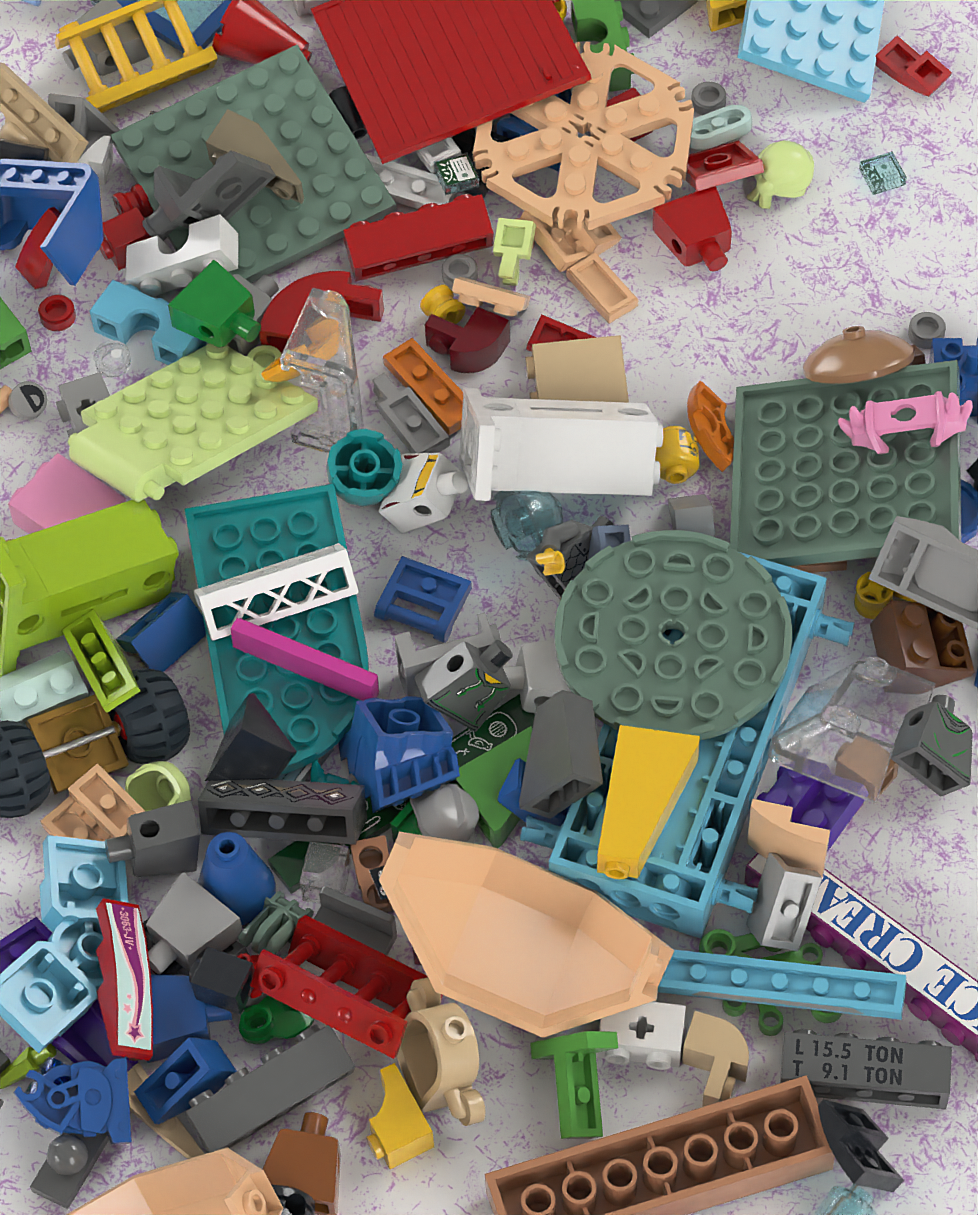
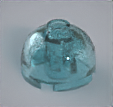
M538 490L500 491L492 499V501L497 500L496 508L491 510L494 531L506 550L513 547L516 552L520 553L515 556L519 560L528 561L526 557L542 543L543 531L546 528L563 523L562 506L551 492H541Z

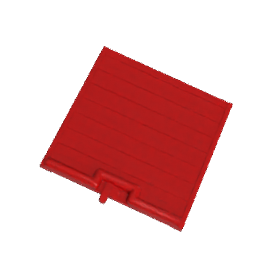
M330 0L310 8L382 164L592 80L585 62L553 4L561 0Z

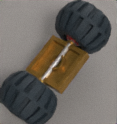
M136 669L132 670L140 692L107 713L101 706L96 694L30 718L25 722L26 726L15 721H0V818L9 819L30 814L39 808L48 797L50 787L54 795L68 790L72 784L97 763L110 774L129 765L126 755L128 759L139 764L168 761L177 755L189 740L190 722L182 696L172 679L159 670Z

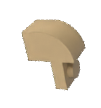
M694 1011L683 1046L682 1064L710 1072L703 1093L702 1107L731 1099L736 1080L746 1082L749 1050L744 1036L733 1024L724 1019Z

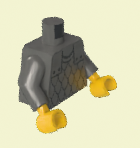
M600 516L591 527L574 520L548 527L543 531L542 543L526 557L559 600H561L570 580L573 581L585 568V563L589 558L593 527L614 525L606 517Z

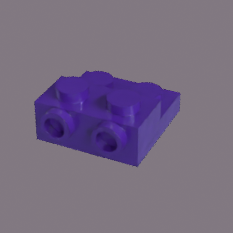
M797 753L790 763L785 762L779 767L777 781L770 791L762 792L756 800L793 807L791 822L830 830L828 852L870 792L864 782L835 774L828 763Z

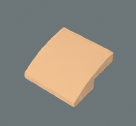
M525 210L519 220L534 221L536 225L534 240L559 272L565 271L595 252L600 255L619 243L622 238L610 223L588 230V218H585L584 228L581 231L577 230V220L574 218L566 219L563 229L558 228L557 215L553 219V227Z
M97 763L68 788L70 796L40 820L42 827L52 836L105 841V839L126 836L127 818L133 814L145 812V810Z
M752 799L747 844L766 859L769 853H775L782 858L787 866L814 870L823 878L830 830L791 822L793 807Z

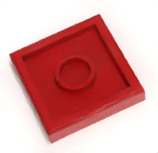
M738 140L689 154L686 181L696 191H701L764 173L763 161Z

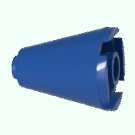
M223 832L216 835L210 841L197 883L240 917L241 925L248 924L263 910L265 898L271 899L276 894L274 875L241 835L234 832Z

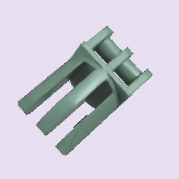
M278 891L271 899L265 898L263 910L241 931L238 936L239 942L245 947L252 943L251 949L259 955L263 949L276 955L287 942L291 944L298 920L304 915L312 918L314 911L310 908L306 910L300 908L298 901L295 899L288 901L284 898L285 894Z

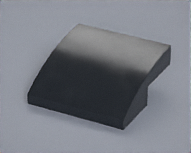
M823 1099L818 1105L823 1131L837 1162L848 1178L855 1185L894 1192L904 1179L878 1151L889 1139L863 1109Z

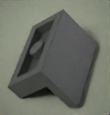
M323 886L319 892L321 907L314 919L388 955L397 939L395 917Z

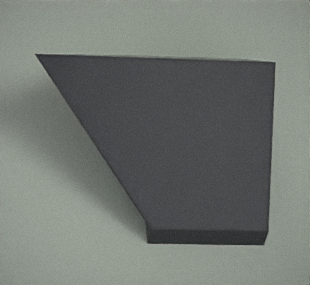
M254 693L247 695L230 720L205 781L279 778L296 754L295 748Z

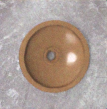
M852 326L842 331L843 334L828 339L813 351L804 362L803 371L807 379L819 383L838 384L865 381L903 369L914 360V350L908 342L897 336L878 330H865L863 326Z

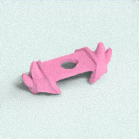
M937 391L934 395L879 403L867 401L865 409L861 412L855 406H852L849 410L850 421L839 418L838 424L842 431L851 438L853 446L867 447L882 455L889 452V447L880 437L888 433L931 428L934 429L930 445L931 447L940 446L950 436L966 430L967 419L972 412L973 405L972 401L968 400L960 406L959 398L955 393L951 392L948 398H945L941 391ZM904 408H911L916 411L914 418L909 421H898L896 418H891V415H895Z

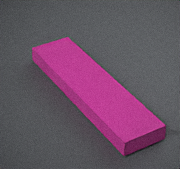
M236 618L231 627L233 648L362 701L369 698H377L379 695L378 676L375 673L241 618Z

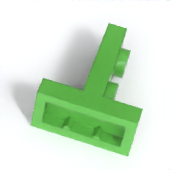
M584 1031L531 1042L532 1059H554L561 1139H593L603 1137L596 1053L618 1049L617 1032Z

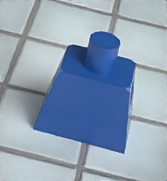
M151 975L153 1056L146 1062L152 1063L168 1058L189 1037L211 1040L209 1023L233 1020L232 1012L197 1000L189 982V976Z

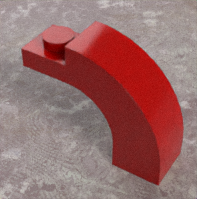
M326 271L302 277L282 289L269 303L261 321L259 333L261 345L273 346L281 354L286 355L300 348L305 331L318 318L345 305L350 310V317L381 322L384 313L383 291L369 285H353L351 282V272Z

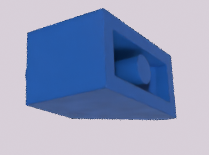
M189 1037L134 1093L154 1124H161L192 1108L189 1101L204 1091L210 1089L213 1094L217 1093L226 1084L225 1080L237 1072V1070L216 1040Z

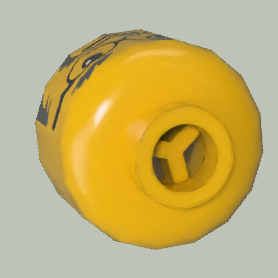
M681 426L663 428L662 447H656L655 461L660 463L661 479L672 484L683 483L699 469L698 441L693 433Z

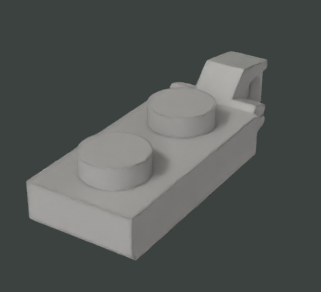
M385 373L372 379L374 383L373 392L378 397L375 405L379 409V413L411 453H439L450 446V438L410 387L405 388L402 385L397 388Z

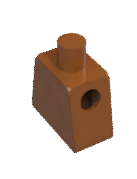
M307 1112L304 1114L300 1131L284 1128L278 1132L262 1170H264L271 1185L289 1186L309 1194L315 1201V1214L337 1215L341 1160L339 1141L334 1137L325 1136L329 1121L326 1116L315 1112Z

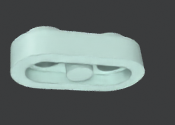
M729 105L694 118L690 147L703 151L743 137L752 129L751 111L742 105Z

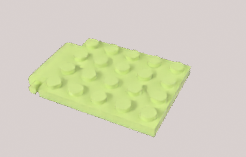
M207 344L197 351L180 358L176 362L153 372L138 382L82 410L83 423L89 427L79 433H73L69 437V456L73 462L137 503L147 497L159 500L164 495V488L177 481L184 486L317 412L318 399L305 392L301 387L295 386L288 381L272 382L264 380L261 373L266 368L227 345L218 348L212 344Z

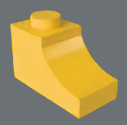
M395 1063L380 1070L382 1087L385 1091L384 1102L378 1114L369 1119L371 1135L366 1137L374 1157L377 1160L383 1157L389 1169L434 1148L433 1131Z

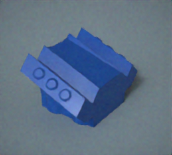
M406 696L402 699L385 700L369 698L364 701H356L350 731L338 743L340 760L347 759L349 775L355 776L359 785H364L365 798L371 797L373 813L390 806H398L407 799L418 798L427 791H435L442 785L452 782L460 776L457 754L451 746L453 731L441 713L425 704L423 698Z

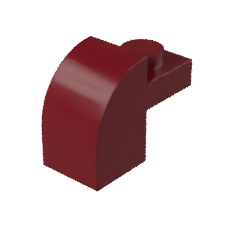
M480 307L475 309L464 328L433 314L430 315L424 324L426 346L438 354L449 355L451 370L459 373H475L491 367L498 361L510 343V320Z

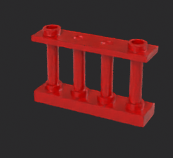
M304 915L297 922L286 957L281 958L265 949L260 952L250 986L394 1059L398 1055L408 1021L404 1019L411 1013L407 1002V994L411 990L414 980L427 978L428 976ZM307 961L325 971L320 976H317L299 966ZM340 980L359 991L352 994L335 984ZM376 998L395 1009L388 1012L370 1002Z

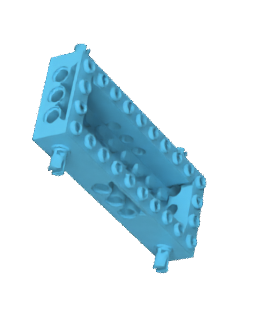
M741 553V554H743L744 556H746L747 558H749V557L751 556V555H748V554ZM754 556L752 557L772 576V582L781 596H784L790 612L792 646L786 674L772 699L754 717L725 734L700 741L698 762L639 877L613 879L604 873H597V853L619 732L606 724H603L598 736L603 784L571 804L565 822L561 827L528 815L526 827H522L520 835L521 841L531 842L553 850L549 859V871L599 892L631 917L700 939L704 935L712 910L717 902L747 911L750 914L753 911V902H756L759 888H752L724 879L750 810L752 799H754L812 639L815 636H819L848 647L849 638L852 636L855 622H848L822 614L827 578ZM668 629L662 634L665 639L670 641V644H674L675 641L680 640L684 636L677 629Z

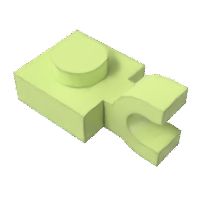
M498 218L493 253L497 257H502L498 276L503 278L502 283L504 285L518 286L519 260H530L536 229L534 221Z

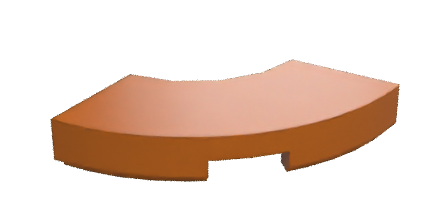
M699 381L691 389L688 396L687 413L689 422L705 454L723 472L732 463L734 453V437L725 420L727 404L703 382Z

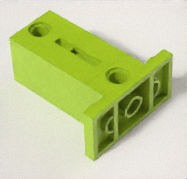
M132 499L7 542L2 536L0 537V676L16 670L17 657H20L21 654L20 650L63 636L64 634L61 631L63 628L93 609L102 621H106L160 602L171 593L172 582L175 581V562L179 556L178 547L171 536L167 537L162 529L157 511L150 509L145 499L138 503Z

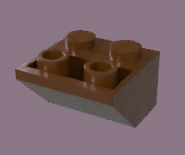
M890 600L870 623L885 691L922 693L971 677L975 673L963 623L918 602Z

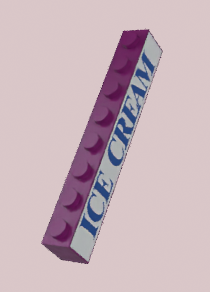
M759 853L748 862L745 869L744 883L752 888H758L767 861ZM824 869L822 882L806 926V930L810 932L814 941L824 948L830 947L839 953L851 969L906 975L907 983L904 1003L907 1004L910 1012L922 1021H930L941 1030L946 1040L956 1046L962 1045L974 1054L978 1062V981L834 874Z

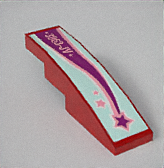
M103 898L96 908L103 940L96 949L104 981L96 992L111 1053L114 1056L149 1061L153 1056L152 986L147 942L140 908L137 904Z

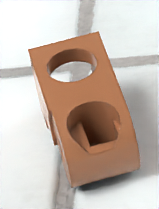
M386 836L358 840L356 845L350 844L352 861L363 903L386 913L394 912L388 898L380 899L369 872L371 869L386 864L389 857Z

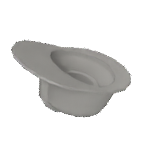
M444 784L435 791H427L415 799L410 798L419 829L423 836L474 844L476 840L475 826L479 820V809L471 795L462 790L457 784Z

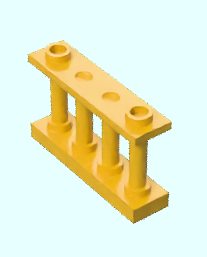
M140 0L81 25L75 21L59 29L60 33L56 34L54 44L57 50L70 45L90 89L88 92L89 96L85 99L101 113L215 67L218 57L213 47L211 46L203 50L201 46H197L177 3L179 0ZM165 7L185 51L182 54L184 58L172 63L170 59L165 58L146 16L147 13ZM132 19L153 63L152 71L142 75L139 72H134L114 28ZM100 32L122 77L119 80L120 84L110 88L102 84L82 40Z

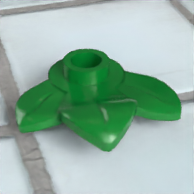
M268 995L259 1004L248 1008L244 1007V1012L239 1022V1032L246 1042L256 1045L263 1044L273 1038L291 1039L297 1037L300 1033L310 1028L315 1019Z

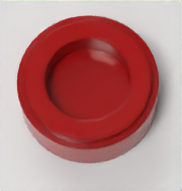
M64 295L49 296L39 305L38 313L41 324L48 330L63 331L69 328L76 319L74 304L71 299Z

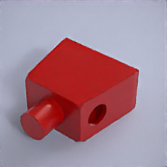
M716 186L690 193L653 208V231L684 266L689 267L704 261L712 272L725 267L728 262L725 253L731 249L732 229Z

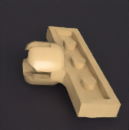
M0 62V111L5 116V125L0 129V139L49 148L48 157L52 161L77 163L89 142L5 63Z

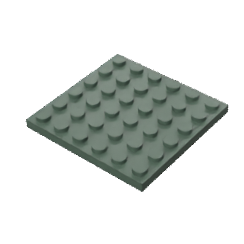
M298 45L110 135L113 145L136 184H140L146 192L154 212L160 205L154 197V170L158 166H162L195 179L203 177L214 166L209 160L206 141L227 109L260 125L302 182L304 201L300 204L292 199L284 200L278 197L271 189L263 187L227 221L238 233V269L229 271L231 275L239 274L250 283L259 280L264 274L269 275L344 238L343 230L348 229L353 223L359 221L375 222L397 211L395 201ZM179 226L167 236L176 252L185 245L189 236V229Z
M957 360L906 366L899 371L882 377L852 383H819L804 378L736 387L730 548L788 567L873 558L879 556L896 516L944 526L961 541L960 432L950 436L938 447H931L930 445L934 429L931 428L883 434L880 438L889 447V452L881 455L867 447L853 446L851 438L842 431L838 424L839 418L850 421L849 410L852 406H855L861 412L865 409L867 401L879 403L934 395L937 391H941L945 398H948L949 393H955L959 398L960 404V376ZM904 408L895 415H891V418H896L898 421H909L914 418L916 411L911 408Z

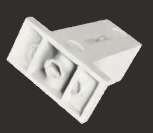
M464 388L459 461L468 478V484L475 500L490 501L491 490L652 496L653 484L659 483L660 463L655 461L656 447H662L663 426L658 424L656 415H653L646 403L482 397L479 388Z

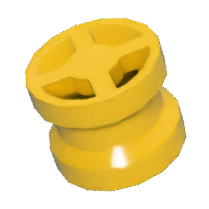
M447 285L434 287L425 294L420 303V309L426 316L433 314L454 324L459 323L466 312L465 305L459 302L458 299L453 298V291Z
M867 572L857 580L854 606L863 617L875 619L890 600H893L894 591L868 579L871 572ZM868 595L875 597L876 600L868 598Z

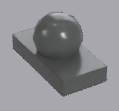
M106 1132L104 1134H97L96 1137L82 1138L81 1134L62 1133L49 1144L47 1159L30 1185L31 1191L69 1209L109 1141Z

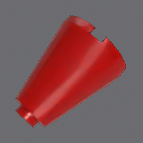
M232 0L220 23L224 24L221 31L222 35L215 33L212 44L215 53L219 56L255 65L295 45L299 46L308 63L312 56V52L308 51L309 43L258 0Z

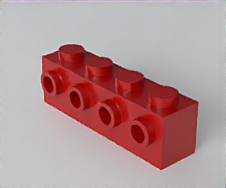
M464 194L454 198L449 203L441 205L429 203L421 206L418 211L406 214L394 212L386 215L383 220L371 223L369 221L353 223L348 229L343 230L344 245L356 282L445 259L455 254H465L492 247L494 232L482 194L476 196Z

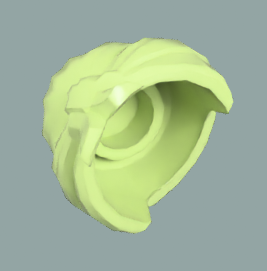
M783 140L768 145L758 154V157L763 161L764 173L754 175L757 183L756 187L747 195L749 201L756 202L759 200V207L770 209L773 195L796 198L805 194L807 187L813 179L814 161L810 152L802 145Z
M167 761L145 764L138 768L135 773L128 776L125 782V791L145 811L191 800L190 786L187 778L174 764Z

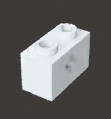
M649 1002L601 1018L599 1031L617 1032L618 1049L598 1052V1058H604L607 1062L616 1065L637 1062L645 1063L648 1067L657 1070H666L670 1067L680 1068L686 1006ZM638 1033H646L644 1039L637 1038Z

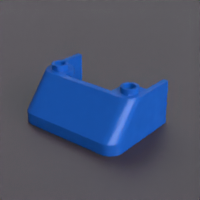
M0 159V250H11L19 246L26 232L33 230L47 209L55 207L61 214L40 248L70 285L76 286L95 253L100 249L104 239L99 177L91 166L86 163Z

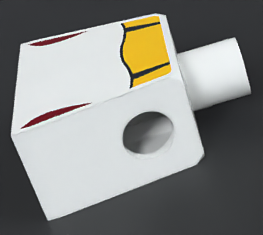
M440 453L402 454V470L399 482L392 492L383 499L378 512L401 533H406L445 519L450 513L456 495L467 490L468 478L463 471H460Z

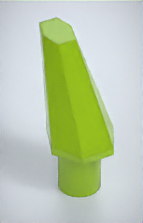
M49 1044L40 1053L32 1047L26 1048L0 1074V1089L26 1078L25 1076L29 1070L37 1072L43 1070L44 1063L57 1055L55 1047Z

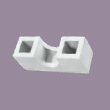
M219 214L190 224L189 236L185 245L175 253L158 235L127 245L126 281L137 287L142 293L156 297L162 293L186 287L213 260L217 261L228 272L238 269V233Z

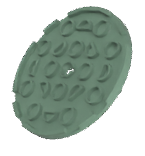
M683 530L652 531L634 535L631 541L622 543L614 548L609 545L585 563V568L573 581L570 580L557 608L554 634L555 651L559 669L570 691L592 700L594 716L604 724L619 731L620 725L696 735L700 736L701 741L725 734L741 726L761 711L772 699L782 683L789 664L792 646V624L784 596H781L772 582V576L752 556L747 558L740 552L730 548L729 542L710 535ZM668 629H677L684 636L680 640L675 641L674 644H670V641L665 639L662 634Z

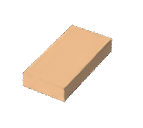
M596 252L566 269V277L608 324L638 307V298Z

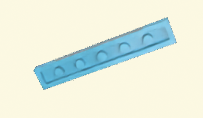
M675 950L660 981L658 992L902 1020L907 979L906 975Z

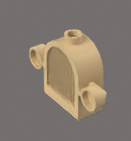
M428 977L414 980L411 990L407 994V1002L411 1013L404 1019L408 1021L398 1055L396 1056L408 1088L422 1113L449 1107L451 1115L459 1119L464 1126L483 1122L485 1119L484 1101L481 1094L476 1089H472V1083L475 1081L479 1069L478 1044L472 1024L466 1013L457 1004L447 1003L440 1005L441 994L435 992Z

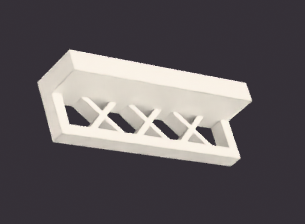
M339 543L193 590L197 604L202 609L212 641L231 635L233 623L236 618L242 619L244 613L251 616V618L245 619L246 621L259 626L359 593L347 550ZM342 567L347 583L346 587L331 591L321 586L328 571ZM318 575L315 582L308 579L309 577ZM301 580L312 586L303 601L295 603L284 597L290 584ZM281 587L278 594L271 591L272 589ZM317 590L324 592V594L315 596ZM264 592L274 597L275 600L266 613L258 615L247 609L256 594ZM244 599L241 606L235 603V601ZM281 601L288 605L282 608H278ZM227 604L238 610L232 624L216 628L211 609Z

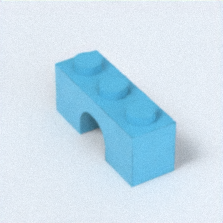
M112 280L90 309L94 332L122 345H126L128 340L139 331H155L156 333L151 338L155 360L166 365H170L208 344L172 327L168 308L169 302L162 298L155 299L146 295L131 284L124 285Z

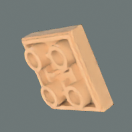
M464 277L455 278L452 287L453 293L459 294V302L476 307L482 306L483 301L494 304V312L511 317L517 316L518 311L521 312L527 309L531 298L528 295Z

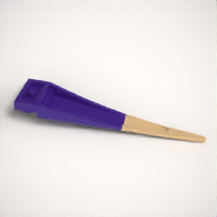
M37 917L0 940V974L37 941L47 942L52 935V932ZM97 999L77 1022L50 1043L74 1064L91 1061L106 1067L114 1059L125 1058L114 1056L111 1053L100 1004ZM127 1058L130 1111L185 1158L190 1159L204 1155V1152L177 1116L161 1124H154L134 1093L149 1076L138 1061H129V1058Z

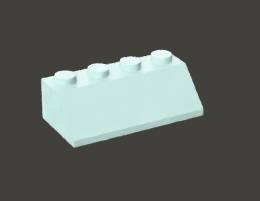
M62 650L1 676L0 721H15L26 726L25 722L30 718L89 697V692L71 657Z

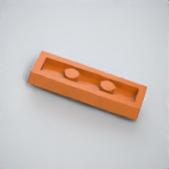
M410 338L383 356L384 365L405 388L410 387L449 436L461 429L462 390L413 338Z

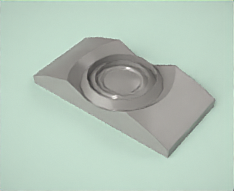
M896 516L868 579L978 630V550L962 543L944 526Z

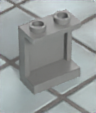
M485 613L477 614L478 634L418 651L415 650L410 632L395 635L398 675L405 696L422 698L414 677L459 643L468 642L484 652L496 640L501 641L496 624L489 625Z

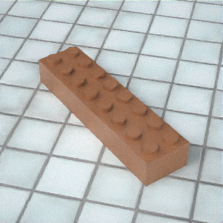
M806 1075L486 1173L485 1186L493 1215H688L833 1170L835 1156L824 1134L818 1103Z

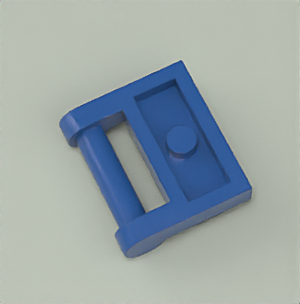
M401 556L377 602L374 617L383 621L388 619L432 634L435 640L446 643L451 635L453 625L472 589V583L468 579ZM398 597L439 612L442 615L438 621L397 606L394 603Z

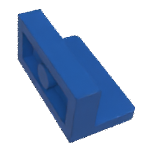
M171 592L121 634L116 641L125 652L136 653L147 669L164 672L206 636L203 615L188 594Z

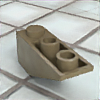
M227 109L206 141L209 160L212 164L215 165L216 160L230 150L268 164L276 176L265 187L271 189L278 197L284 200L292 199L302 204L304 201L302 182L260 125Z

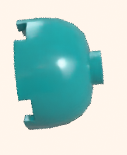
M368 429L352 430L346 434V437L338 440L330 448L326 465L329 484L335 486L336 495L345 502L361 507L376 505L382 502L399 482L402 470L400 451L398 448L395 450L393 445L385 440L384 435L380 432Z

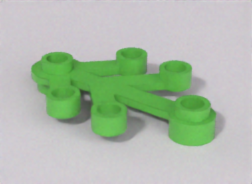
M715 929L708 932L702 937L699 944V952L714 954L712 952L713 948L722 947L726 950L724 955L746 958L753 957L743 952L761 947L770 952L782 950L780 948L760 945L752 933L735 937L723 929ZM806 943L798 951H789L759 959L821 966L823 952L818 945ZM813 953L817 956V959L815 961H807L803 958V955ZM723 1000L722 1002L724 1012L732 1017L742 1015L747 1008V1002H742L738 1007L730 1006L727 1002L728 1000ZM757 1004L760 1012L758 1020L759 1030L767 1036L779 1034L783 1027L782 1013L774 1005ZM811 1010L813 1017L822 1023H833L842 1015V1013L836 1012L825 1013L819 1010ZM773 1017L778 1021V1024L770 1027L763 1020Z

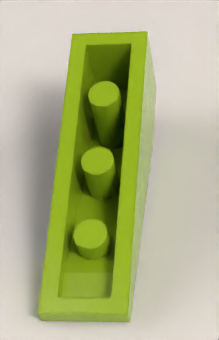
M94 609L61 630L106 713L140 692L123 652Z

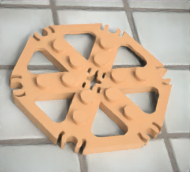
M587 41L584 44L583 53H580L591 74L592 80L573 87L570 104L553 95L511 112V114L535 127L538 131L506 142H496L491 138L493 120L477 126L473 149V162L475 161L476 170L489 167V169L481 171L482 181L486 183L488 189L553 227V219L556 215L559 229H563L566 219L574 218L577 220V230L580 231L584 228L585 218L589 219L588 230L649 210L664 204L665 200H670L672 189L666 185L673 184L681 188L682 179L686 180L694 119L692 101L678 102L685 99V89L680 87L679 81L614 45L612 56H610L608 43H604L603 51L593 53L590 50V42ZM580 42L574 43L580 52ZM616 68H626L654 85V89L647 94L607 107L611 74ZM671 124L677 126L674 152L668 157H659L630 140V138ZM587 131L590 132V137L587 135H584L581 138L578 137V132L581 134H584ZM561 162L557 191L552 197H540L513 180V178ZM598 165L639 190L636 193L607 203L595 201L593 194Z

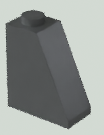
M565 690L555 693L547 701L536 707L519 799L520 809L550 819L603 784L593 701Z

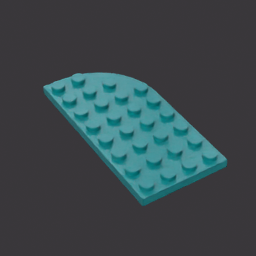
M333 484L184 508L198 589L338 543L347 550L335 486ZM342 567L328 571L321 586L331 591L346 587L347 583ZM318 575L309 577L308 579L315 582ZM301 580L290 584L284 597L295 603L303 601L312 586ZM281 587L272 589L271 591L278 594ZM317 590L315 596L324 594V592ZM264 592L256 594L247 609L258 615L269 611L275 598ZM356 594L259 625L369 671L367 645ZM244 599L235 601V603L241 606ZM281 601L278 608H282L288 605ZM227 604L211 609L216 628L232 624L238 610ZM245 613L242 617L243 620L251 618V616ZM204 619L223 734H225L230 720L247 695L254 693L297 751L281 773L282 775L300 769L319 759L337 745L350 730L356 701L362 700L233 648L231 635L212 641Z

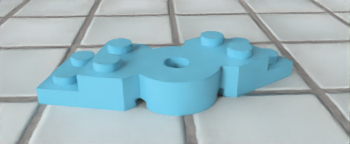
M47 835L42 843L45 878L39 886L41 921L53 933L47 942L37 941L0 974V1016L38 1053L47 1047L57 1036L65 1033L88 1011L98 997L96 991L104 981L96 949L103 940L96 908L103 898L128 903L125 860L109 863L105 850V841Z

